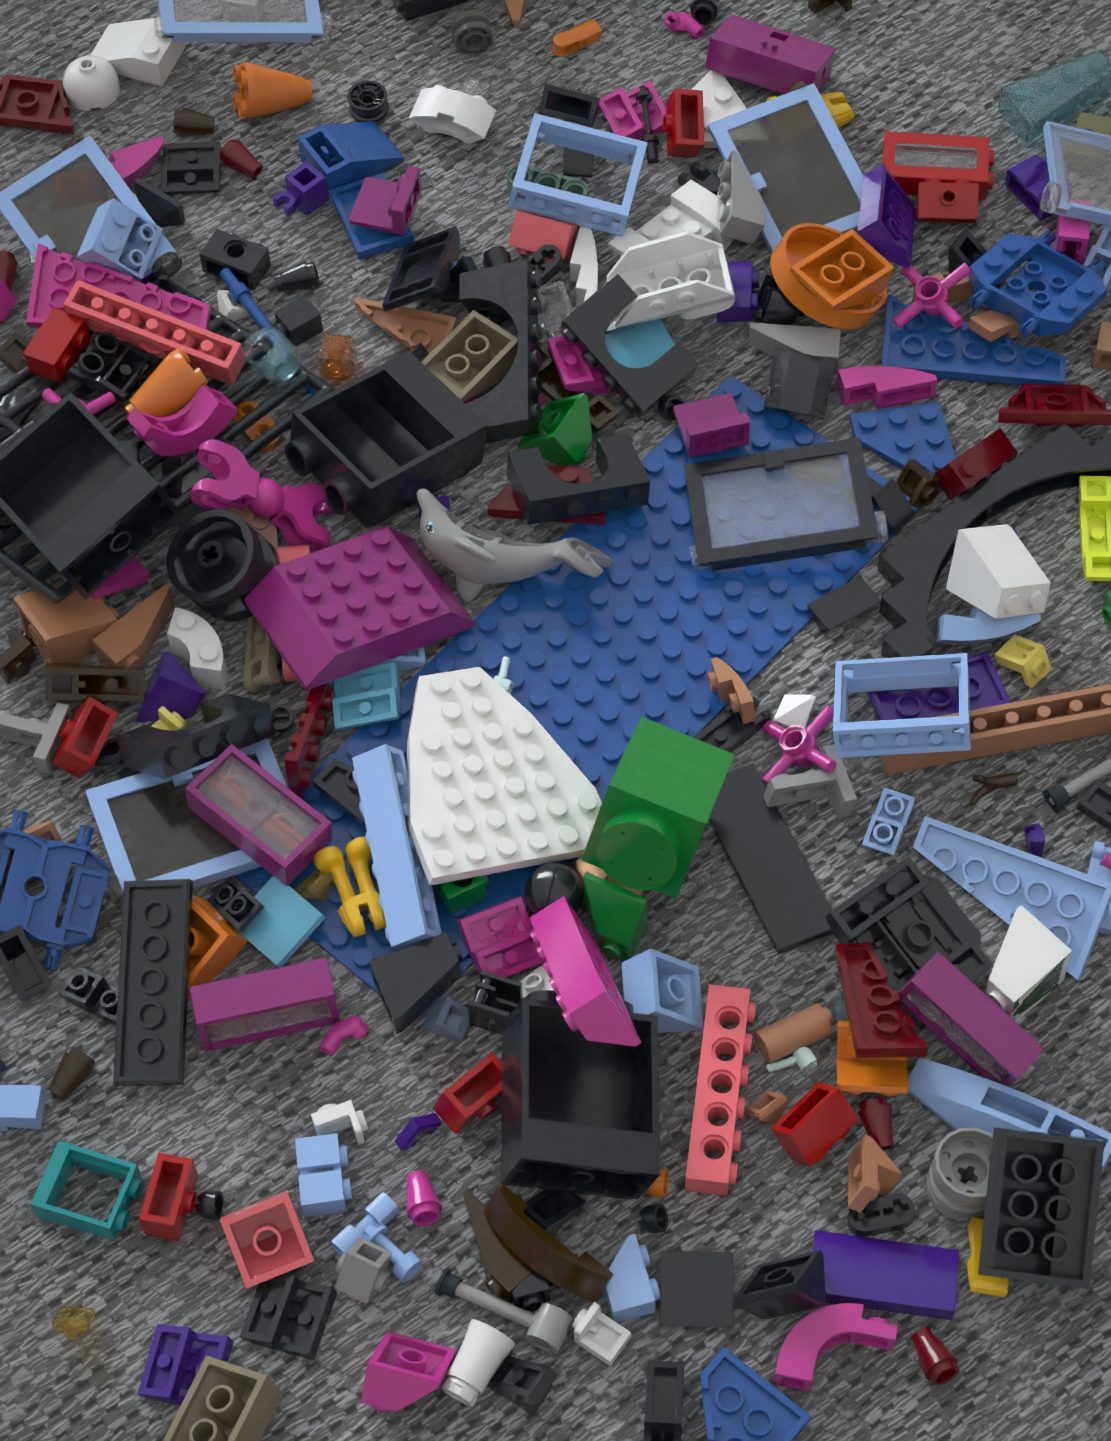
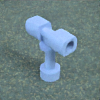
M382 1192L365 1208L366 1216L355 1227L348 1224L331 1243L341 1256L344 1252L347 1253L360 1237L393 1252L390 1259L394 1264L392 1273L402 1283H406L420 1270L423 1261L412 1251L404 1254L385 1236L388 1232V1228L385 1225L399 1213L397 1204L387 1194Z

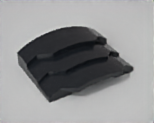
M909 856L833 909L825 917L839 944H871L888 975L887 981L892 990L896 989L897 993L937 952L942 954L971 982L993 966L980 949L981 932L959 908L940 879L923 875ZM901 1004L906 1015H910L915 1024L920 1021Z

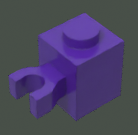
M306 161L285 176L287 191L280 192L272 197L273 205L276 208L286 204L283 206L287 217L291 216L296 211V208L307 216L329 201L326 177Z

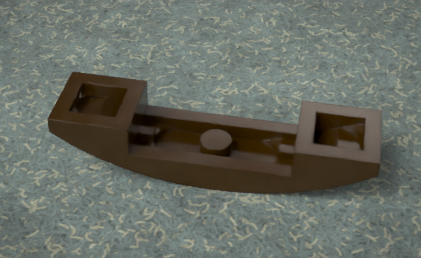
M538 341V350L542 357V366L538 367L542 383V393L551 401L582 394L581 392L564 388L550 350ZM585 393L589 401L591 430L599 432L620 416V411L600 393L597 396Z
M502 1183L498 1185L484 1212L490 1224L505 1244L528 1266L552 1283L575 1295L596 1302L601 1297L614 1274L586 1251L580 1257H577L525 1215L529 1207L526 1202Z

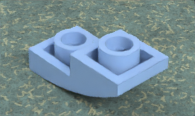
M884 787L862 846L894 857L916 798Z

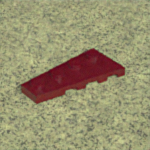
M329 683L310 690L306 700V713L301 714L298 734L294 733L291 740L292 753L287 752L284 759L288 789L302 800L305 789H310L312 785V763L319 760L320 743L318 741L320 736L324 737L326 734V712L333 709L332 699L334 698V692L329 690Z
M836 944L834 954L856 1058L926 1057L928 1046L923 1038L919 1039L915 1031L916 1025L913 1019L904 1012L900 1004L901 998L896 989L892 990L887 981L888 975L871 944Z

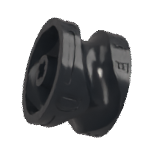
M215 509L195 515L180 527L169 546L166 567L172 584L180 593L212 617L221 621L234 622L253 616L244 603L245 597L274 566L281 563L274 546L240 516L227 510Z

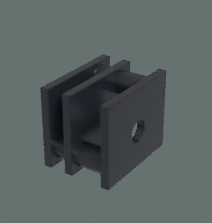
M481 970L480 982L476 981L475 983L476 994L473 1001L469 1000L467 1003L470 1025L502 1035L504 1023L523 998L522 983Z

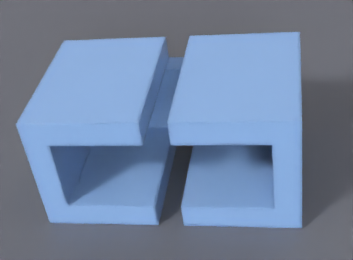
M337 1133L295 1139L298 1171H300V1175H298L300 1199L304 1217L347 1212L346 1200L352 1199L350 1178L343 1179L342 1167L349 1166L347 1145L340 1146Z

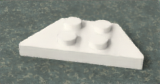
M710 70L691 90H703L704 148H717L708 130V124L747 108L725 76ZM756 121L728 131L736 148H741V144H759V147L768 146V138Z

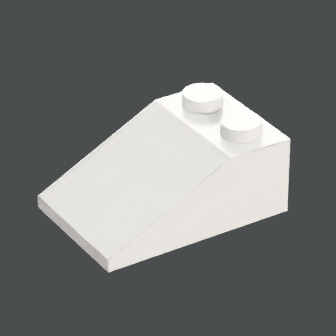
M151 18L109 24L91 55L104 58L113 65L118 75L163 87L185 49V42H173V35H163L161 19Z

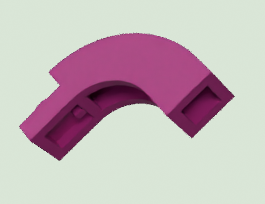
M202 385L192 400L182 410L171 416L155 417L133 409L127 420L135 427L134 433L144 440L156 454L161 456H178L198 449L203 442L214 439L230 423L238 409L222 392Z
M840 1303L817 1309L801 1319L784 1340L777 1361L774 1384L810 1392L816 1363L826 1350L842 1343H856L893 1351L898 1326L891 1325L888 1320L879 1317H871L869 1320L862 1319L863 1304Z

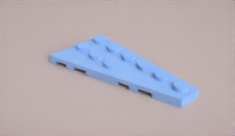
M925 816L913 848L1008 925L1011 924L1016 909L1022 905L1072 950L1067 972L1080 982L1111 902V883Z

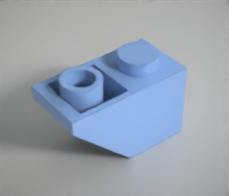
M636 1234L628 1235L608 1269L614 1275L605 1288L604 1293L611 1318L615 1322L655 1313V1300L660 1299L656 1279H649L645 1268L650 1266L645 1244L639 1246Z

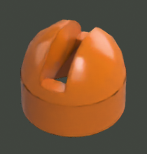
M660 1168V1176L646 1190V1193L654 1197H666L669 1184L668 1169Z

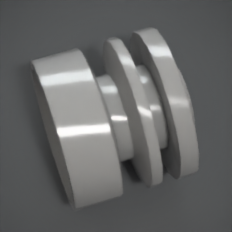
M960 1128L948 1133L940 1141L925 1182L926 1192L932 1205L944 1216L957 1221H970L972 1217H984L993 1138L991 1133L979 1128ZM963 1178L969 1180L966 1184L961 1182Z

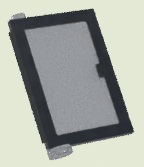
M860 437L684 464L695 538V546H689L692 565L698 564L699 569L712 568V571L863 549L867 548L866 544L888 542L884 511L874 512Z

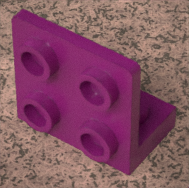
M408 166L405 176L400 177L398 183L366 177L349 217V223L351 225L405 235L422 192L420 168Z
M731 393L683 403L673 407V413L689 458L749 444L750 421L747 412L739 414Z

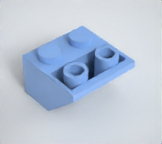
M112 198L97 208L76 257L85 263L92 262L132 276L135 280H141L163 229Z

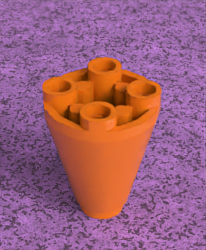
M241 62L240 65H234L233 79L234 82H237V93H234L232 98L233 110L238 111L239 117L243 120H250L300 107L305 103H311V80H305L302 76L250 62Z
M181 346L165 357L130 398V404L124 407L128 416L133 409L155 417L171 416L182 410L192 400L202 385L207 386L208 380L198 367L193 370L189 364L191 360Z

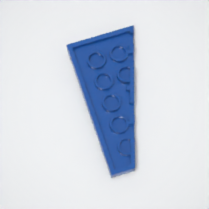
M888 294L881 366L919 370L936 375V378L1011 385L1065 384L1066 357L1035 346L1024 347L1012 342L1013 338L1004 335L989 342L971 330L968 322L964 321L959 328H954L941 314L938 316L929 315L921 311L904 326L898 328L892 319L909 305L897 302V297Z

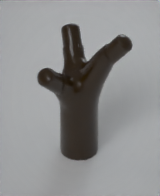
M1008 773L989 777L974 775L973 781L979 782L983 786L974 794L970 803L975 805L981 797L995 789L1017 785L1016 774Z

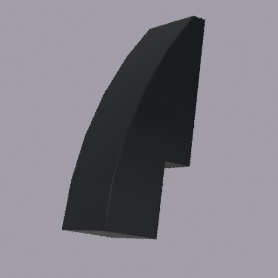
M648 1360L644 1441H681L685 1362Z

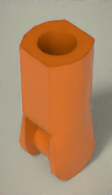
M591 19L570 30L554 35L553 53L559 57L566 56L601 39L602 30L597 21Z

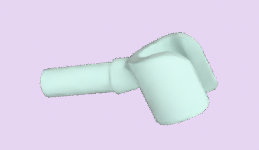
M503 657L498 676L494 677V680L511 694L514 682L506 679L510 658Z
M801 1047L791 1057L766 1064L770 1073L797 1064L800 1070L805 1073L817 1067L818 1063L811 1049Z

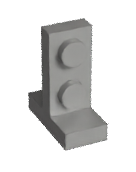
M56 703L48 724L37 718L25 719L17 717L8 711L0 710V738L37 747L33 758L38 772L51 775L55 766L51 761L62 740L58 736L64 723L73 717L69 705Z
M835 745L823 746L821 753L836 761L837 765L833 772L828 773L817 766V769H810L804 773L794 775L780 774L770 778L763 795L767 807L829 797L837 819L850 816L857 797L842 759L836 758Z

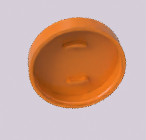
M803 223L791 227L773 250L770 259L773 277L783 294L800 311L827 326L851 330L867 325L884 304L887 297V286L884 292L863 305L831 311L789 270L790 267L840 237L843 233L831 227L814 223Z

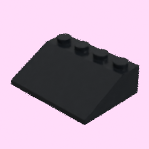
M994 1127L978 1275L1089 1289L1105 1141L1097 1138Z

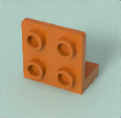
M838 1021L836 1047L837 1087L841 1091L853 1095L864 1092L881 1093L886 1096L908 1093L907 1057L856 1058L849 1021Z

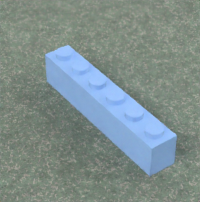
M384 744L352 758L354 766L353 779L359 790L361 800L359 808L365 819L367 829L366 841L371 848L373 858L372 871L378 882L380 892L379 905L384 912L386 921V938L391 947L401 950L438 936L442 932L432 885H429L412 837L408 831V773L403 751Z

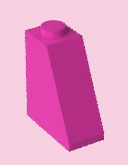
M1074 202V203H1078V204H1083V205L1091 206V204ZM1058 215L1054 249L1083 265L1089 240L1090 222Z

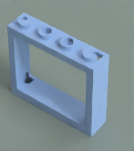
M534 113L513 182L508 207L623 236L648 142ZM536 140L632 164L622 205L525 181ZM518 194L526 196V199L519 198ZM612 219L620 220L621 222H612Z
M967 653L836 661L833 718L836 758L971 750ZM843 668H852V669H853V670H844V674H842ZM959 686V716L847 722L848 693Z

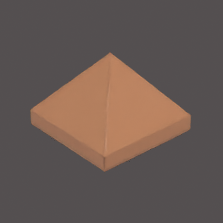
M768 1090L746 1107L744 1113L749 1117L776 1124L783 1113L788 1099L785 1095Z

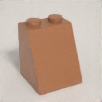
M63 583L56 584V585H52V586H53L55 589H57V588H58L59 586H61ZM36 590L13 597L25 633L32 638L36 648L47 663H77L94 653L95 649L92 639L121 618L113 606L111 608L106 606L104 603L106 602L105 597L93 599L90 596L85 600L77 590L57 604L52 603Z

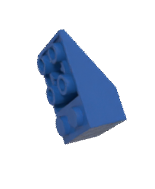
M374 121L321 125L297 137L301 162L307 161L326 177L329 197L330 189L374 176L404 161L403 155Z

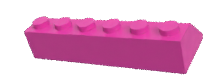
M563 896L531 916L530 921L534 930L530 932V935L538 946L536 950L544 962L542 965L551 978L549 982L557 994L555 998L564 1011L562 1015L571 1030L574 1032L579 1029L588 1041L635 1047L639 1045L641 1040L597 942L567 899Z

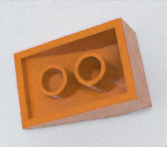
M851 229L790 267L789 272L833 311L863 305L884 292L895 267Z
M192 895L188 999L191 998L190 987L209 983L230 965L248 942L206 899Z

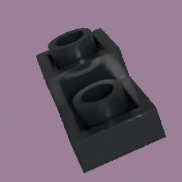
M229 877L208 900L216 910L241 932L264 908L256 898L232 877Z
M76 966L58 994L73 1005L116 1026L118 987L107 983L102 975Z
M535 1271L512 1291L513 1303L515 1306L526 1311H533L539 1309L542 1303L550 1301L549 1286L561 1287Z

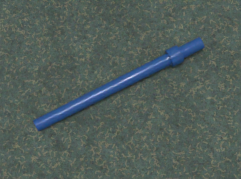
M229 268L223 269L219 275L229 287V293L236 303L242 304L275 349L304 367L250 297L251 292L243 282H239ZM308 384L304 386L311 396L318 392Z

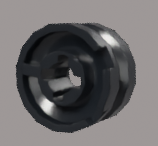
M365 80L356 83L350 88L347 96L349 113L356 122H380L386 117L389 106L385 87L378 82Z

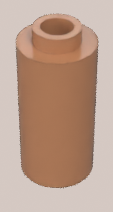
M815 1003L756 1031L754 1037L766 1062L771 1064L794 1053L801 1047H806L831 1035V1027L835 1025V1022L827 1007L822 1008L818 1003Z

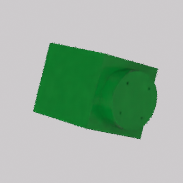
M641 717L609 783L581 860L603 869L610 878L625 887L635 890H655L676 899L735 754Z

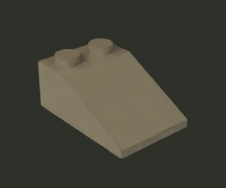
M473 310L422 363L464 402L503 380L515 360L518 338Z

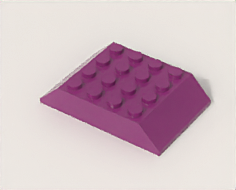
M388 526L274 566L245 597L244 601L305 691L475 627V621L413 538Z

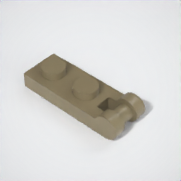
M251 616L248 618L243 681L245 689L250 694H255L261 691L265 685L273 686L279 683L281 678L277 669L278 650L255 617Z

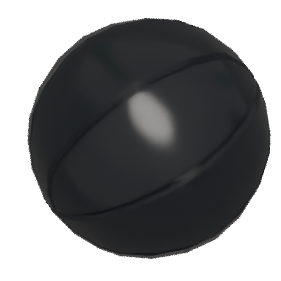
M548 863L537 868L530 874L524 890L527 906L533 915L563 896L567 899L573 910L577 912L584 898L583 885L578 874L572 868L560 863Z

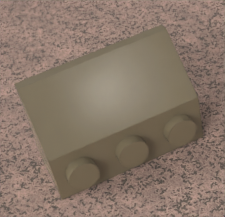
M206 1355L163 1441H260L283 1393L265 1374Z

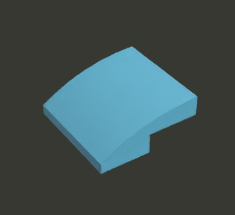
M661 319L614 329L605 334V344L609 354L619 364L629 368L649 366L675 345Z
M396 662L371 666L334 680L335 698L332 699L336 731L400 718L399 668Z
M272 876L254 896L264 908L242 932L239 929L237 930L280 968L326 917L289 885H284L276 877Z

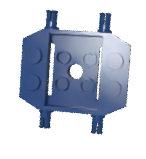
M1050 230L1046 231L1039 239L1008 233L970 266L972 272L968 276L975 294L969 298V304L971 307L974 306V309L984 304L996 312L1012 315L1021 325L1018 328L1019 334L1021 336L1024 334L1023 337L1025 338L1031 333L1039 337L1066 333L1105 299L1107 288L1097 275L1105 268V262L1103 260L1100 261V258H1096L1089 266L1085 267L1053 249L1049 245L1056 240V235L1053 232L1051 233ZM1028 261V263H1026L1025 267L1022 270H1020L1014 277L1008 279L1006 284H1004L1000 289L996 288L998 284H1000L1022 263Z
M14 810L10 828L7 827L0 830V892L11 851L15 850L0 903V935L20 925L29 942L46 945L48 950L43 968L49 970L51 964L50 969L57 971L58 962L63 950L93 942L111 869L90 849L89 844L94 828L88 826L86 831V825H80L77 841L73 844L46 840L24 833L23 829L28 813L22 811L20 816V810ZM71 864H77L61 926L58 928L55 925ZM38 879L44 883V891L40 895L30 896L25 892V886L30 880Z

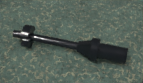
M640 86V91L635 94V100L642 104L645 121V136L641 140L648 142L646 147L648 164L658 163L657 146L659 145V137L654 135L651 129L648 103L652 101L653 97L652 93L649 94V90L645 89V86Z

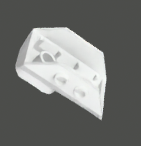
M686 231L629 247L606 277L608 282L615 275L619 274L636 293L637 298L626 312L614 321L605 332L677 314L683 319L690 320L729 309L735 302V293L723 245Z

